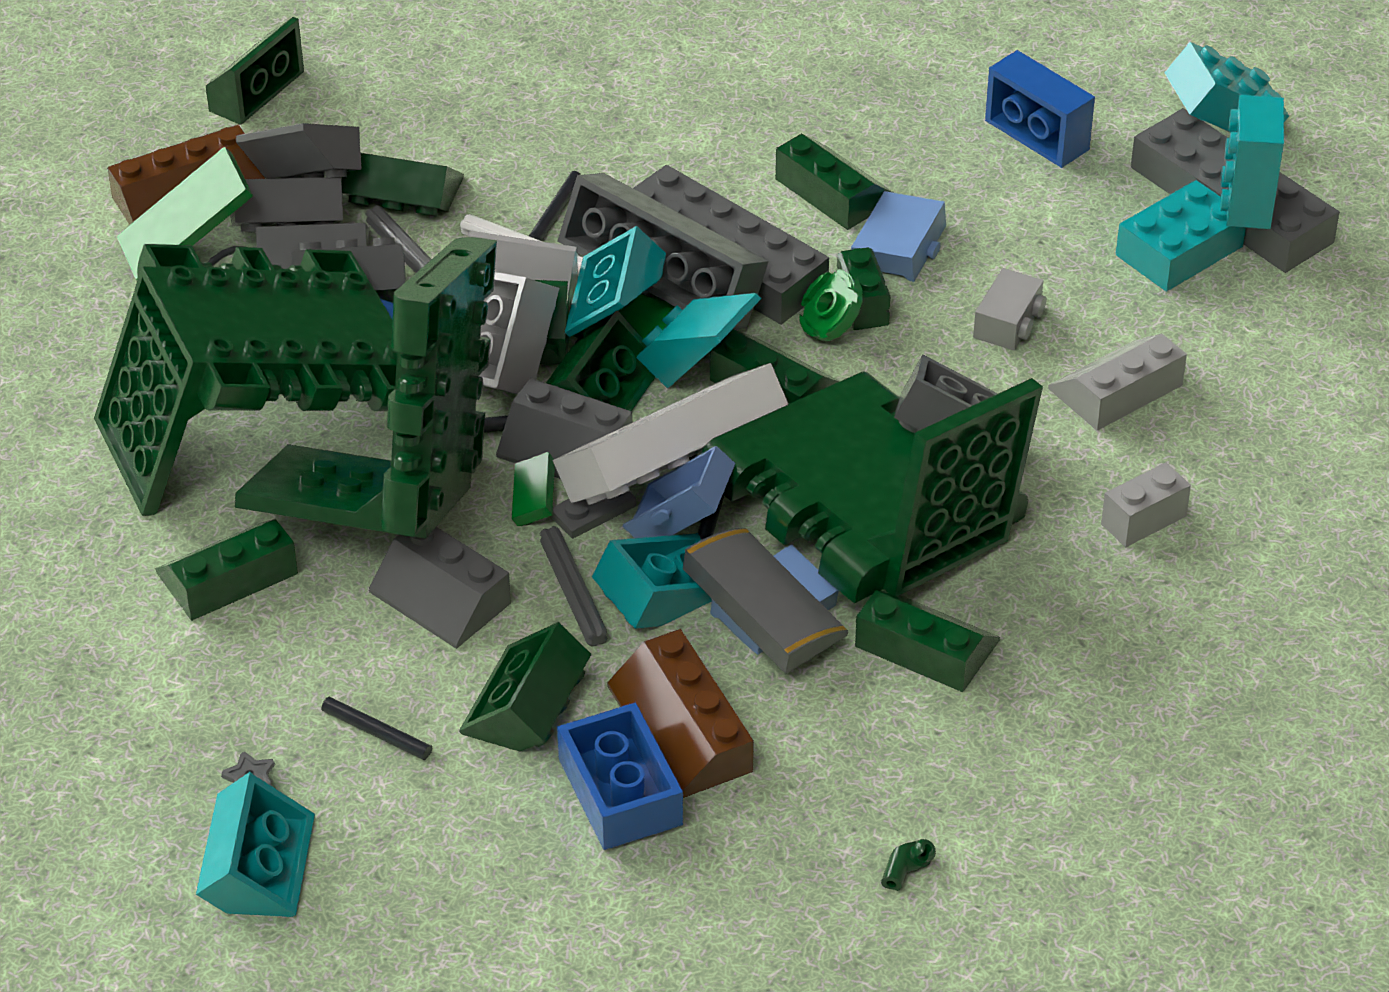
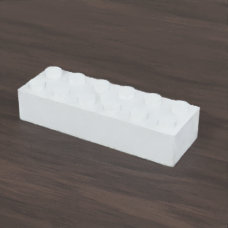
M771 363L726 378L554 459L553 462L571 503L586 499L588 505L605 498L610 499L629 491V486L636 483L642 484L660 475L659 472L667 468L670 470L690 461L689 457L696 454L700 455L706 444L713 438L788 405V402Z

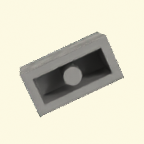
M1002 268L975 311L973 338L1015 350L1021 339H1028L1034 317L1040 318L1044 312L1047 301L1046 296L1042 295L1044 280Z
M1165 462L1105 492L1101 525L1126 548L1187 516L1191 484Z

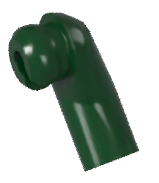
M920 839L897 846L889 857L881 879L882 886L899 891L902 888L907 873L928 866L931 860L934 859L936 855L934 844L927 839Z

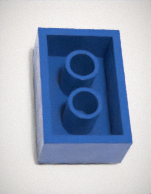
M1019 50L989 67L986 122L1060 168H1063L1090 150L1095 96Z
M636 702L557 726L559 761L603 850L683 825V791Z

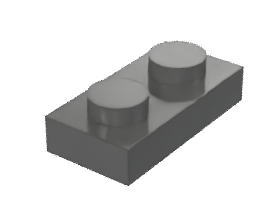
M627 491L616 497L605 498L588 505L586 499L571 503L570 499H567L553 507V514L550 517L574 539L636 507V497L630 491Z

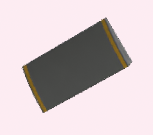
M736 528L717 533L685 549L683 570L785 674L848 636V630L746 528Z

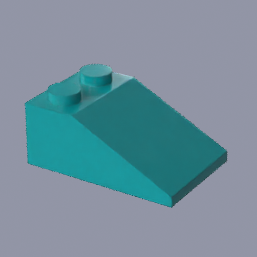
M638 226L583 256L565 333L569 337L623 308L647 288L656 284L662 277L666 252Z
M756 293L693 299L683 310L676 305L662 319L667 326L662 330L657 325L642 340L646 347L636 358L666 388H669L721 342L761 298Z
M698 533L610 540L592 575L594 581L603 590L604 595L614 603L625 616L626 621L635 629L663 626L712 602V598L683 570L685 549L701 541Z

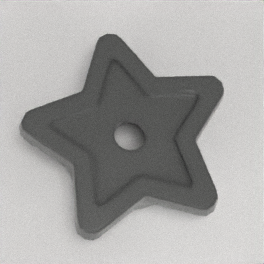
M242 752L237 765L223 770L221 777L234 783L251 772L272 786L268 774L275 766V762L273 759L255 760L248 753Z

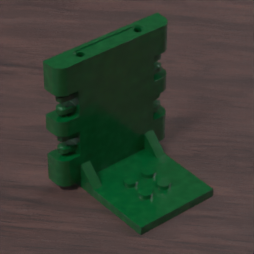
M476 237L454 239L394 292L391 348L397 351L395 390L388 395L387 428L393 431L391 460L287 444L235 493V508L425 539L471 488V475L475 473L477 466L483 458L486 412L476 411V400L480 399L483 389V378L479 375L489 366L490 338L481 337V325L485 324L488 314V303L484 300L494 291L497 240Z
M143 245L137 267L138 280L94 416V420L142 516L157 514L188 420L205 409L209 411H260L266 401H276L279 399V394H282L286 401L296 402L302 411H333L338 402H347L350 399V395H353L358 402H367L372 411H387L388 395L395 390L397 351L391 348L392 318L351 251L306 249L300 265H291L288 269H283L281 265L271 264L263 248L236 247L231 263H222L219 267H214L212 263L201 262L192 245Z
M864 371L713 438L706 444L701 454L717 446L735 463L723 495L731 502L747 494L752 495L754 498L765 496L762 501L763 505L768 509L765 530L783 545L801 537L806 541L818 539L815 547L822 553L818 574L854 604L871 596L875 590L881 591L884 589L889 594L898 597L1007 542L1011 526L1025 518L1028 496L1020 491V486L1043 386L1033 378H1030L914 433L905 429L899 423V420L894 418L900 397L868 372Z

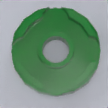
M842 269L836 270L837 272L834 273L826 272L820 275L809 286L803 296L801 305L804 307L803 316L799 314V322L803 331L818 341H831L840 337L851 327L859 314L862 304V287L858 279ZM833 300L831 307L827 310L828 305Z

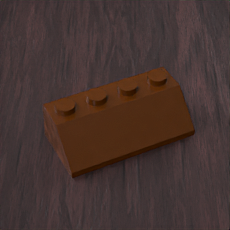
M239 124L225 127L201 137L191 138L188 141L167 148H161L107 167L112 199L129 225L223 147H226L233 154L245 179H265V177L236 143V136L245 134Z
M681 629L644 641L607 682V687L620 707L636 702L683 791V798L753 772L754 740Z

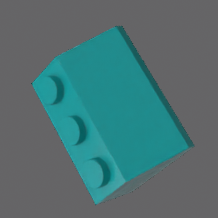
M251 772L220 791L215 802L196 895L226 914L295 916L315 813Z

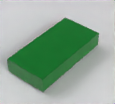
M549 452L515 464L511 519L517 526H523L553 514L555 464L553 462L554 458Z

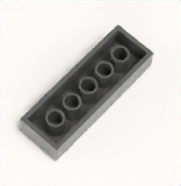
M1182 108L1134 136L1131 168L1169 194L1197 180L1221 197L1222 189H1227L1221 187L1222 166L1226 165L1225 144L1228 137L1201 119L1189 115L1188 111ZM1279 172L1271 229L1246 227L1243 245L1286 273L1334 243L1340 211Z
M667 164L633 188L768 260L769 262L758 293L761 299L753 309L780 325L804 308L801 303L809 286L820 275L829 272L828 256Z
M605 173L577 175L557 242L577 247V253L585 256L638 226L666 252L663 275L656 284L646 289L649 293L673 306L678 305L682 310L693 299L751 293L758 295L769 262L768 260ZM753 308L733 328L734 330L747 328Z

